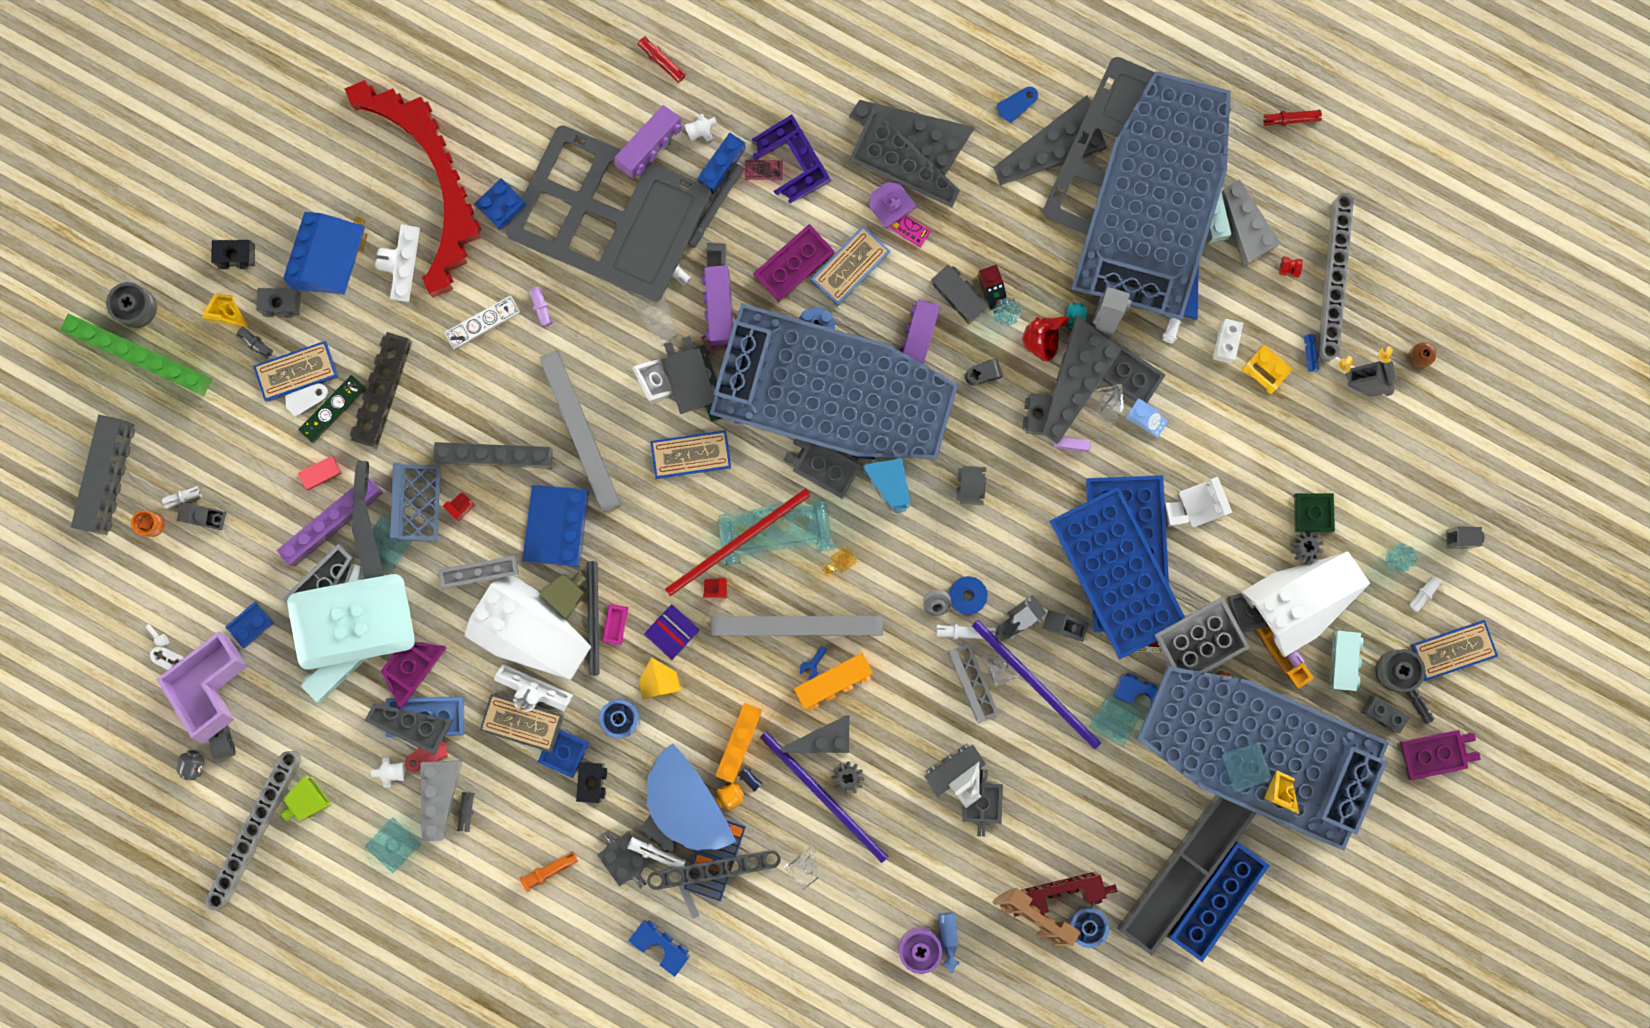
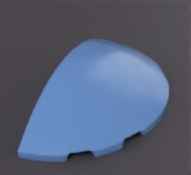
M671 744L658 756L647 779V805L654 823L671 841H676L684 845L685 848L692 850H717L735 843L736 840L708 788L680 750L674 744Z

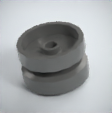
M124 282L118 284L111 289L107 296L106 306L108 313L113 319L130 328L144 327L156 315V299L151 292L135 283Z
M1406 649L1392 650L1381 655L1375 669L1377 680L1381 686L1393 692L1413 691L1421 685L1426 672L1424 662L1420 656Z

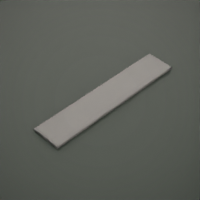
M685 885L679 886L692 917L700 916L689 891L684 889Z

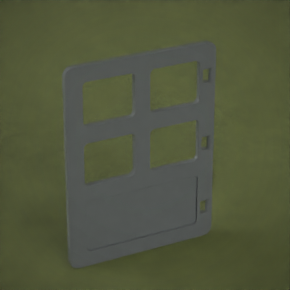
M1121 57L1111 59L1043 208L1045 217L1085 235L1088 234L1091 222L1062 210V201L1075 176L1102 187L1106 172L1082 162L1083 155L1096 129L1118 137L1155 72ZM1108 77L1114 80L1110 90L1104 88ZM1083 132L1089 134L1085 145L1079 143ZM1059 186L1064 188L1060 199L1054 197Z
M559 126L555 130L522 197L527 205L511 219L506 229L507 237L512 241L650 301H660L711 197L710 188L649 162L641 173V178L626 209L623 211L593 199V196L609 164L615 163L614 157L621 149L567 126ZM576 137L586 140L585 144L581 145L575 142ZM566 143L596 155L579 191H574L548 179ZM682 181L692 185L689 190L680 187ZM541 193H546L572 205L554 241L524 230V225ZM587 212L617 224L611 240L599 261L569 249V245Z

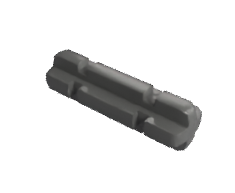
M1417 688L1406 692L1409 699H1412L1411 702L1418 714L1422 715L1423 722L1425 724L1431 723L1435 718L1429 712L1430 709L1422 696H1419L1420 693Z

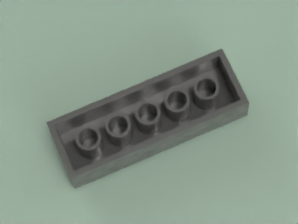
M98 414L70 528L108 535L112 528V514L117 508V494L121 491V478L126 471V457L130 454V441L135 434L134 424L122 419Z

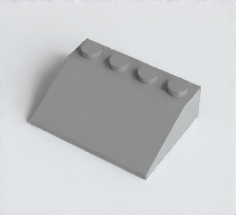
M1223 597L1154 634L1169 667L1204 673L1250 648Z

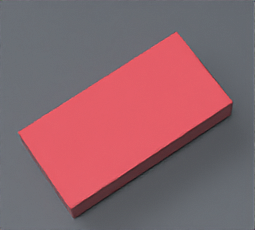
M330 456L298 473L307 491L342 474L334 456Z

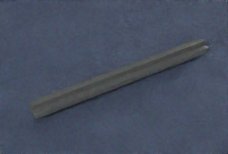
M588 561V644L591 646L588 652L589 675L597 676L600 674L597 561Z

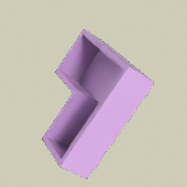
M217 632L156 680L190 737L204 744L234 720L217 690L248 666L232 640L221 632Z

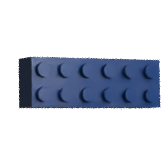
M1235 842L1170 930L1167 937L1203 962L1270 865L1240 843Z

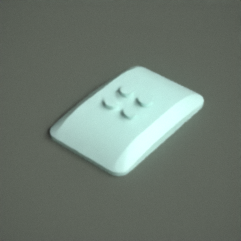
M397 574L297 592L290 595L287 600L299 665L304 669H314L406 651L415 644L404 580Z

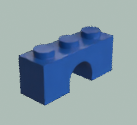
M729 132L698 176V183L709 187L711 193L715 194L725 180V174L733 163H737L746 150L745 142Z
M1127 673V675L1120 676L1112 696L1128 704H1133L1135 697L1143 693L1149 697L1151 705L1157 689H1155L1156 685L1147 681L1143 684L1137 681L1138 677Z
M643 920L628 941L643 953L650 945H660L664 949L665 956L659 965L675 977L689 959V950L681 944L678 946L672 942L673 938L666 932L662 934L658 931V926L652 921L648 920L647 922Z

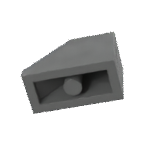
M1050 610L1047 612L1043 625L1045 630L1081 642L1084 640L1088 627L1086 622Z

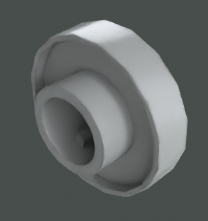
M934 590L924 596V610L932 616L944 615L951 609L950 595L943 590Z

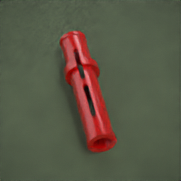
M646 36L639 40L637 45L649 55L648 58L660 65L677 83H680L685 78L686 74L661 52L659 46L656 47Z
M1318 109L1264 114L1263 118L1266 119H1263L1264 126H1286L1287 124L1321 122L1322 118H1319V116H1322V111Z

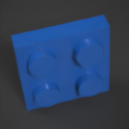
M502 178L474 203L499 230L527 205Z
M560 729L553 753L543 750L538 763L570 778H574L579 762L582 761L590 742Z

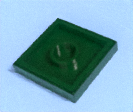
M1295 493V532H1335L1334 493Z

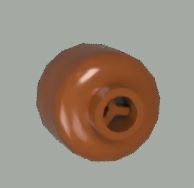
M1427 342L1416 344L1408 353L1410 364L1418 369L1430 366L1436 359L1435 348Z

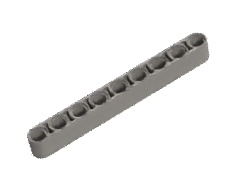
M1348 193L1340 194L1333 201L1318 344V357L1324 362L1333 360L1340 352L1354 199ZM1339 200L1345 201L1346 207H1342ZM1338 218L1344 220V226L1338 223ZM1336 237H1340L1343 240V244H1338ZM1334 255L1341 258V263L1334 260ZM1332 274H1337L1339 281L1333 280ZM1331 292H1334V293L1337 294V297H1338L1337 300H1333V299L1331 298V296H1330V293H1331ZM1329 311H1333L1336 314L1335 319L1329 316ZM1327 329L1334 332L1333 338L1327 335ZM1325 348L1331 349L1332 356L1326 355Z
M558 350L539 357L602 512L604 513L621 506Z
M883 616L711 617V636H883Z
M285 751L279 756L206 897V905L209 909H221L230 901L301 763V756L297 751ZM289 754L294 758L291 765L287 763V756ZM279 772H282L285 776L283 782L278 780ZM271 789L274 790L276 794L273 800L270 799L268 795ZM261 807L266 809L265 817L260 815ZM252 825H255L257 827V833L255 835H253L250 831ZM243 842H245L248 845L247 852H244L241 849ZM234 860L239 863L238 870H235L232 866ZM224 878L230 881L228 888L223 884ZM215 896L220 897V905L215 904Z

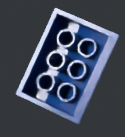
M304 212L283 277L284 281L293 290L345 295L365 227L323 213Z
M532 485L522 561L580 568L589 491L566 487Z

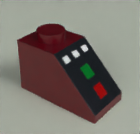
M997 264L979 270L977 276L990 310L1007 305L1008 299Z

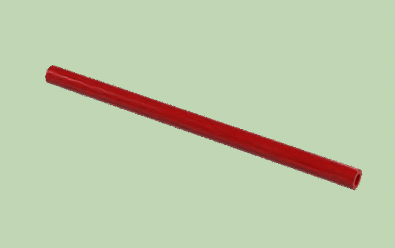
M807 488L799 492L666 587V592L669 596L675 594L811 496Z

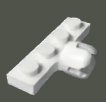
M401 224L397 248L394 250L379 248L376 253L375 268L379 271L390 272L393 277L390 300L409 303L420 231L419 227Z
M505 664L500 667L494 678V681L517 691L514 695L513 703L518 710L524 705L525 707L522 712L533 710L538 702H544L556 709L565 711L573 697L570 693Z

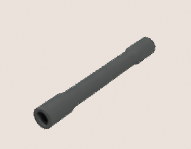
M738 163L734 164L722 187L696 226L688 245L693 248L697 246L726 196L745 170L743 166Z

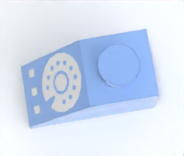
M1139 398L1125 417L1156 438H1158L1168 422L1155 408Z

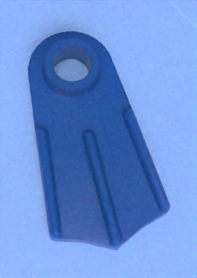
M1028 86L997 103L1000 117L1012 123L1036 102L1038 91L1034 87ZM1032 93L1033 97L1029 99L1026 97V94Z

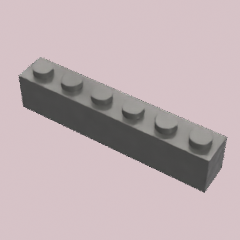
M435 442L433 461L437 464L552 469L553 449L539 446Z

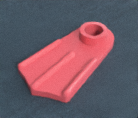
M442 741L435 756L418 748L406 758L405 767L410 772H417L420 770L421 762L439 761L447 757L446 742ZM411 760L417 762L415 767L410 765Z

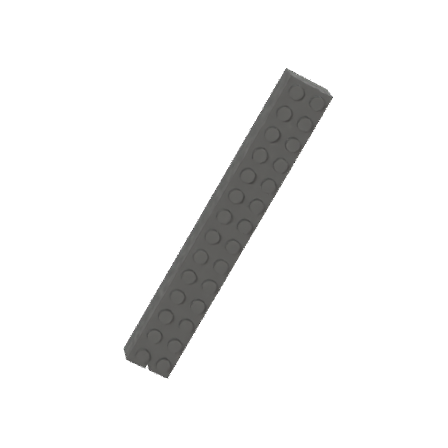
M1215 795L1117 929L1152 956L1257 813Z

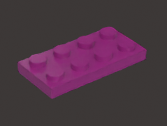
M809 224L756 270L753 275L779 303L828 260L835 251Z

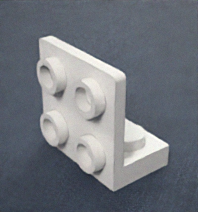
M1218 477L1179 492L1180 499L1193 528L1232 513Z

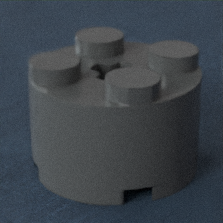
M963 466V468L958 469V480L961 482V487H957L956 499L960 501V504L984 505V501L981 499H985L986 477L983 472H986V467Z

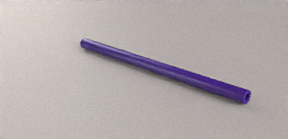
M979 620L972 625L1093 749H1096L1101 744Z
M767 731L759 737L881 863L888 858V855L788 752H781L782 746Z

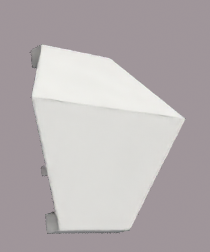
M979 762L949 784L965 808L981 798L979 794Z

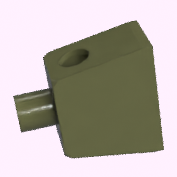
M580 572L572 579L563 574L541 590L539 594L565 619H568L585 595L579 587L587 579Z

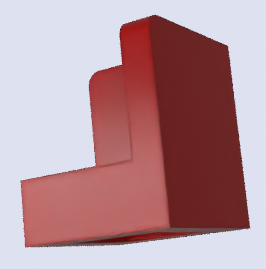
M463 492L451 502L447 501L443 505L458 521L475 506Z
M727 578L705 579L703 598H727Z

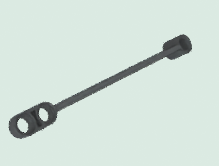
M358 460L355 467L352 533L364 578L369 579L385 575L365 503L368 490L369 462Z

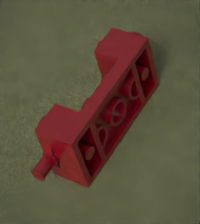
M1095 871L1021 889V891L1032 898L1029 906L1037 907L1040 910V914L1045 917V913L1049 912L1046 896L1049 899L1060 897L1062 892L1073 894L1079 892L1080 888L1082 899L1087 903H1091V905L1102 903V899H1106L1107 894L1117 892L1116 884L1104 887L1101 874ZM1013 913L1014 917L1021 916L1018 913Z

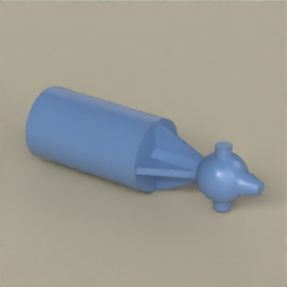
M941 913L938 914L940 943L948 958L946 962H943V966H946L950 973H954L955 967L959 965V961H956L954 958L958 947L956 914Z

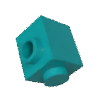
M1081 303L1069 304L1065 316L1069 317V322L1064 327L1072 331L1075 316L1085 321L1088 308H1085Z

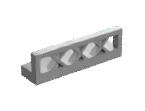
M514 555L439 569L441 588L519 575L517 562H519L518 556Z
M970 643L949 651L948 654L977 723H982L999 715ZM966 648L970 654L967 663L961 661L958 655L959 651ZM968 666L977 671L975 681L969 679L966 674ZM976 684L982 686L985 690L982 699L976 697L974 693ZM983 702L991 705L993 713L984 716L981 710Z

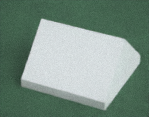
M661 359L632 367L651 406L674 395L667 370Z

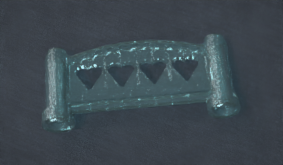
M824 500L813 501L812 506H796L779 518L781 520L785 518L791 519L786 535L779 530L774 522L767 538L760 532L722 559L721 565L730 566L741 563L740 555L816 544L817 552L836 549L835 541L831 537L827 504ZM781 505L754 509L735 518H731L730 514L719 515L718 527L721 548L741 535L737 531L739 525H755ZM804 515L810 517L805 532L794 522L795 517L800 516L802 518Z

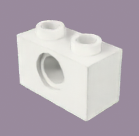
M1224 319L1220 323L1212 359L1226 363H1232L1236 360L1244 323Z

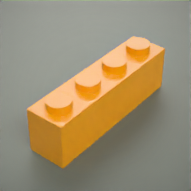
M863 653L801 684L794 688V691L803 708H808L811 711L820 706L819 701L825 699L828 702L837 697L835 693L843 690L845 693L854 688V683L860 681L862 684L870 680V675L873 672Z
M747 703L743 704L715 775L716 777L731 783L735 782L762 714V709Z

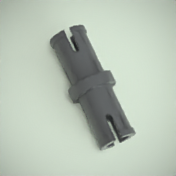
M245 327L237 331L236 337L245 342L250 350L256 351L264 359H268L272 355L273 350L261 341V338L254 336Z
M462 792L461 809H458L460 817L457 831H463V824L465 823L464 831L470 832L471 814L473 815L474 813L472 806L475 793L469 792L467 801L468 792Z

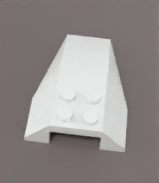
M1349 552L1314 561L1313 563L1275 572L1245 589L1241 594L1251 609L1256 606L1276 636L1274 643L1282 655L1286 657L1315 640L1361 594L1370 582Z
M515 576L498 578L489 586L469 618L464 635L495 656L570 680L591 649L586 640L539 594L538 590Z

